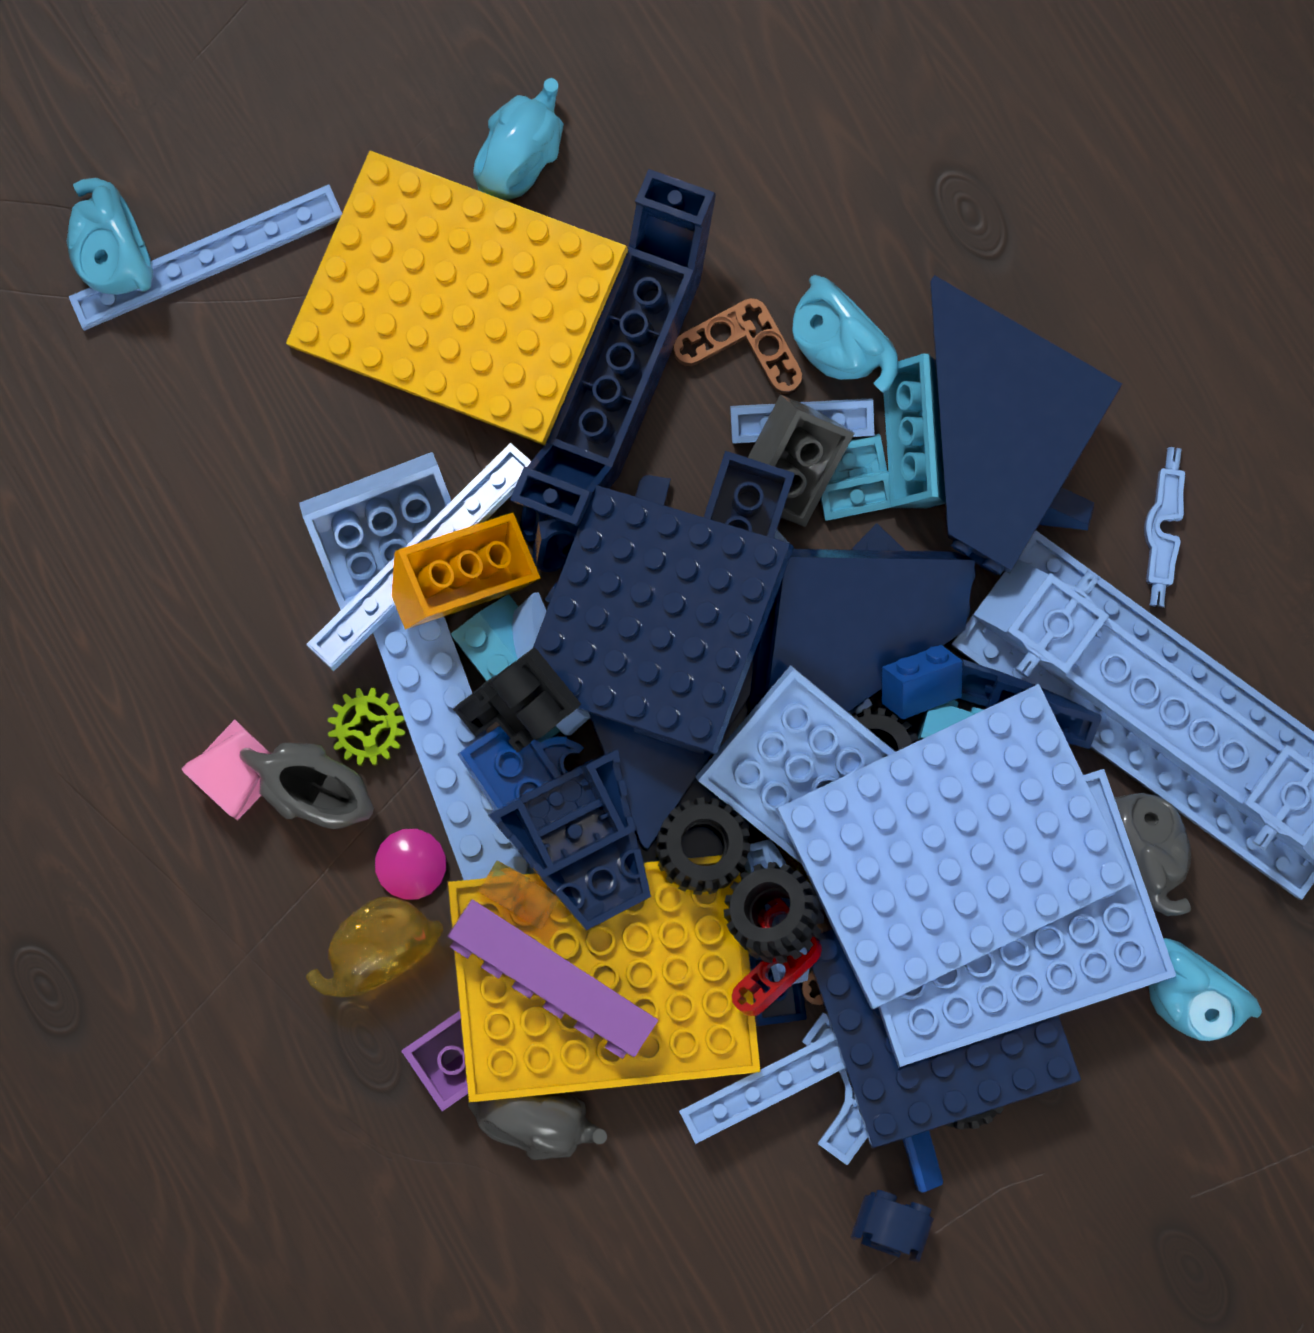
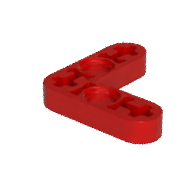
M781 898L768 902L771 908L767 911L763 908L760 911L758 923L762 928L772 927L776 916L780 914L788 915L790 908ZM812 937L810 941L813 946L810 951L805 955L800 952L802 956L797 959L790 955L787 956V962L779 963L775 958L772 963L762 960L733 989L732 1002L734 1006L747 1016H756L762 1013L820 958L822 946L818 938ZM775 964H783L786 970L785 976L778 982H771L768 979L770 968ZM759 979L770 988L768 992L763 990L757 983ZM748 991L754 994L756 999L752 1005L746 1002L744 997Z

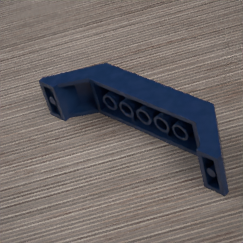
M648 169L635 200L636 209L626 257L547 443L527 467L524 466L510 500L512 502L578 527L595 492V485L610 489L619 478L700 284L716 197L715 192Z

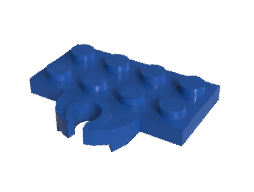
M498 726L457 755L494 810H497L513 799L568 772L564 768V758L568 755L579 754L584 747L567 739V737H552L540 743L534 739L528 746L517 753L508 742L510 737L501 726Z

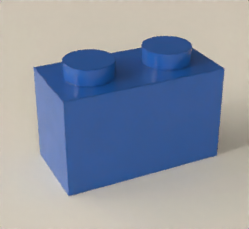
M939 645L883 666L882 704L901 719H906L961 698L963 661L943 645Z

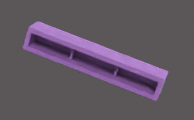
M473 899L469 901L447 935L453 941L450 948L467 959L471 954L479 957L484 961L481 968L498 979L502 974L515 981L512 986L513 989L529 999L533 994H536L546 1001L543 1008L561 1019L564 1014H567L577 1021L574 1028L592 1039L597 1034L608 1041L605 1048L621 1059L626 1054L635 1057L658 1022V1019Z

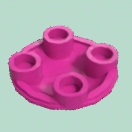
M402 829L390 834L380 845L375 857V872L380 884L391 895L404 900H416L430 895L442 884L446 872V856L441 844L431 834L419 829Z

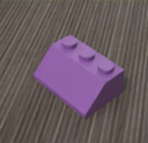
M458 1011L401 1050L441 1111H444L468 1094L460 1011Z

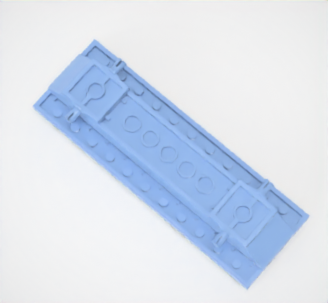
M1035 531L1011 573H1003L967 622L965 630L951 644V647L973 663L1006 673L1035 685L1039 684L1040 687L1100 714L1102 719L1090 747L1154 795L1171 803L1180 814L1298 900H1302L1314 884V732L1045 536Z

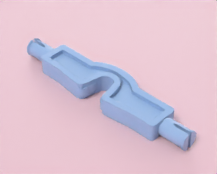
M1175 447L1167 448L1165 468L1158 472L1155 504L1149 510L1144 524V536L1150 549L1146 582L1152 584L1149 606L1160 608L1165 607L1166 586L1173 584L1175 564L1181 543L1178 536L1163 533L1160 529V524L1162 521L1179 522L1184 515L1183 490L1185 472L1179 470L1182 449L1176 448L1174 450Z

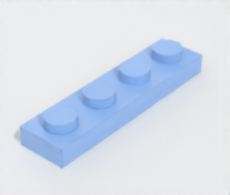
M872 398L800 402L852 430L855 433L853 437L875 436ZM775 404L730 406L732 443L756 442Z

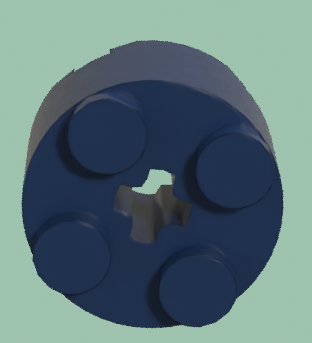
M882 1190L871 1192L870 1195H864L850 1238L857 1240L863 1236L861 1242L863 1245L899 1258L902 1252L910 1255V1261L920 1262L934 1220L930 1217L932 1209L911 1202L910 1205L896 1203L898 1198L896 1195Z

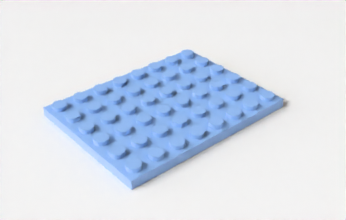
M1039 684L776 809L871 1009L877 1008L1135 882Z
M1104 769L1083 776L1135 882L879 1006L878 1008L898 1068L1176 977Z

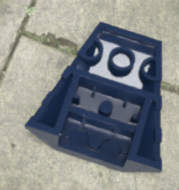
M618 749L584 763L513 799L488 814V817L585 930L651 897L641 849L638 847L635 834L634 818L631 816L627 798L626 782L622 776Z

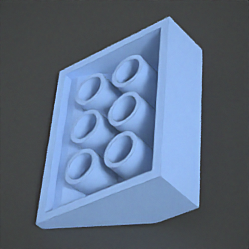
M433 452L299 503L303 519L340 610L394 558L395 551L405 548L451 502Z

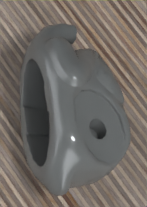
M281 743L274 749L272 754L256 752L251 748H244L240 751V759L260 776L259 794L285 819L299 817L325 828L340 829L367 820L373 814L374 807L362 777L351 768L328 757L321 745Z
M1137 793L1119 797L1114 796L1153 910L1165 916L1183 915L1190 912L1191 906L1186 898L1171 901L1167 897L1171 890L1185 881L1191 866V846L1179 813L1171 803L1155 795Z
M571 1092L468 1102V1107L476 1117L479 1128L487 1136L498 1142L526 1151L527 1156L531 1160L571 1157L579 1144H603L607 1140L606 1132L585 1117V1102Z

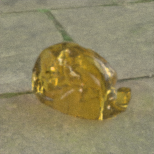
M378 897L353 912L339 925L334 933L328 949V957L334 976L326 979L318 969H314L306 975V979L314 989L323 995L334 997L363 995L400 976L422 961L443 933V924L439 921H429L414 905L402 899Z

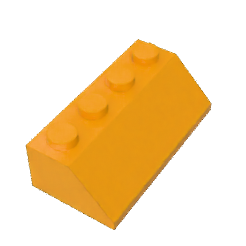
M510 513L395 551L391 596L406 630L515 593L541 578L515 515Z

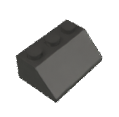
M783 395L779 396L748 458L795 473L781 518L806 527L855 433L815 409Z

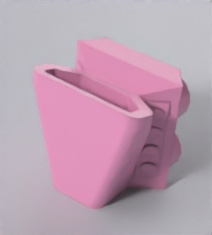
M234 719L201 755L187 762L183 766L182 771L227 814L238 821L261 796L259 794L260 776L240 759V751L244 748H251L260 753H272Z

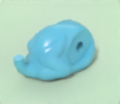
M549 78L545 80L542 91L535 98L530 99L526 96L517 95L489 118L488 128L490 131L475 159L473 168L478 191L505 201L521 197L532 187L545 165L557 159L564 123L554 112L558 92V82L555 79Z
M89 178L74 183V189L79 197L93 193L92 198L89 200L80 201L73 206L69 220L66 241L70 261L78 276L92 289L105 294H124L136 289H140L143 292L148 291L151 288L153 277L152 263L127 202L118 189L110 182L98 178Z
M811 276L809 279L810 288L799 301L793 317L792 331L798 347L813 366L826 376L840 380L866 377L880 366L882 369L881 375L874 382V385L884 393L892 385L897 375L898 355L893 343L833 282L825 277Z
M1163 938L1176 977L1149 985L1150 1000L1157 1014L1171 1027L1199 1041H1212L1231 1035L1249 1017L1258 1018L1261 1015L1262 1009L1257 999L1236 980L1182 943Z

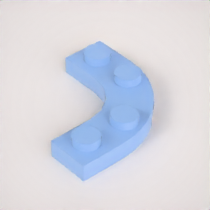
M821 1013L801 1041L806 1046L833 1033L825 1013ZM844 1068L838 1071L845 1086L844 1103L838 1115L817 1144L848 1165L868 1136Z

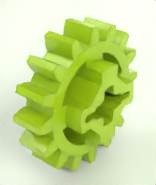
M357 688L356 698L351 699L345 693L343 699L346 704L343 707L337 704L333 705L338 716L328 718V722L336 725V729L328 732V736L339 739L333 748L336 751L345 748V760L349 761L355 755L357 756L358 765L363 766L365 758H370L371 763L375 766L378 764L377 756L382 754L384 758L389 760L391 756L388 749L390 747L398 750L401 748L395 739L397 736L402 737L406 735L404 730L398 728V724L405 722L404 716L395 715V712L400 708L398 703H393L390 706L387 704L390 698L389 694L385 693L379 699L377 698L375 688L370 689L368 696H364L362 690ZM369 703L380 706L388 715H375L371 712ZM355 707L356 714L350 723L343 725L346 715ZM364 718H368L371 723L378 724L371 729V735L366 736L363 731L354 730L363 725ZM390 729L387 740L379 747L378 738L383 731ZM358 738L363 742L365 751L352 747L346 739Z

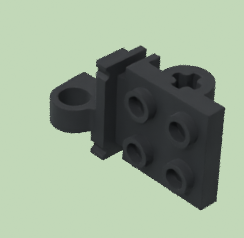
M534 647L499 674L486 681L475 692L457 704L453 710L475 737L497 722L510 737L508 742L518 753L534 739L538 740L560 721L574 712L581 703Z

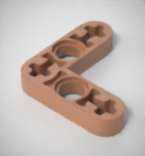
M750 298L719 313L677 337L674 344L676 360L684 366H694L745 339L770 385L776 392L790 394L796 391L801 384L802 372L768 309L758 299ZM749 307L752 311L759 310L761 312L757 318L761 329L766 324L770 327V329L759 332L754 338L750 335V333L756 332L753 322L742 319L746 315L745 309ZM724 323L730 328L731 335L726 341L718 342L711 337L710 330L715 324ZM704 331L706 342L712 348L706 350L704 343L696 348L695 357L691 358L688 353L682 355L680 351L683 350V342L688 341L693 345L701 341V336L698 333ZM772 337L778 342L779 350L776 354L766 356L760 352L758 344L763 338ZM785 355L787 360H783L781 365L787 373L794 372L795 375L791 380L792 385L788 386L785 382L778 383L777 379L780 376L778 367L775 364L769 369L767 364L774 363Z

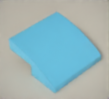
M880 434L851 439L820 498L825 521L891 508L889 472L886 467Z

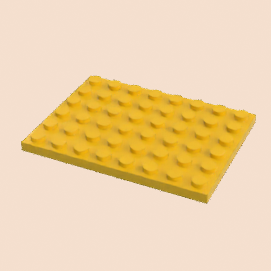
M369 151L286 344L296 350L545 445L626 257L628 248L626 245Z
M722 855L688 859L700 866H710L716 864ZM660 861L646 862L644 867L651 897L588 930H585L537 873L448 882L452 928L469 901L473 899L658 1019V1022L637 1055L631 1057L626 1054L621 1059L605 1048L608 1041L597 1034L592 1039L574 1028L577 1021L567 1014H564L561 1019L543 1008L546 1001L536 994H533L530 999L512 988L515 982L513 979L505 974H502L498 979L481 968L484 961L479 957L471 954L467 959L454 950L468 1102L761 1072L755 1016L743 1014L732 1002L733 989L750 973L749 953L730 933L726 925L729 922L724 918V909L729 908L724 902L726 895L733 894L730 886L734 881L738 884L741 882L740 873L726 888H720L712 894H708V891L702 892L701 895L693 894V890L687 889L684 892L678 889L680 885L676 882L671 884L666 879V872L660 871L658 866ZM749 991L746 992L744 995L746 1002L751 1005L754 1004L753 994Z

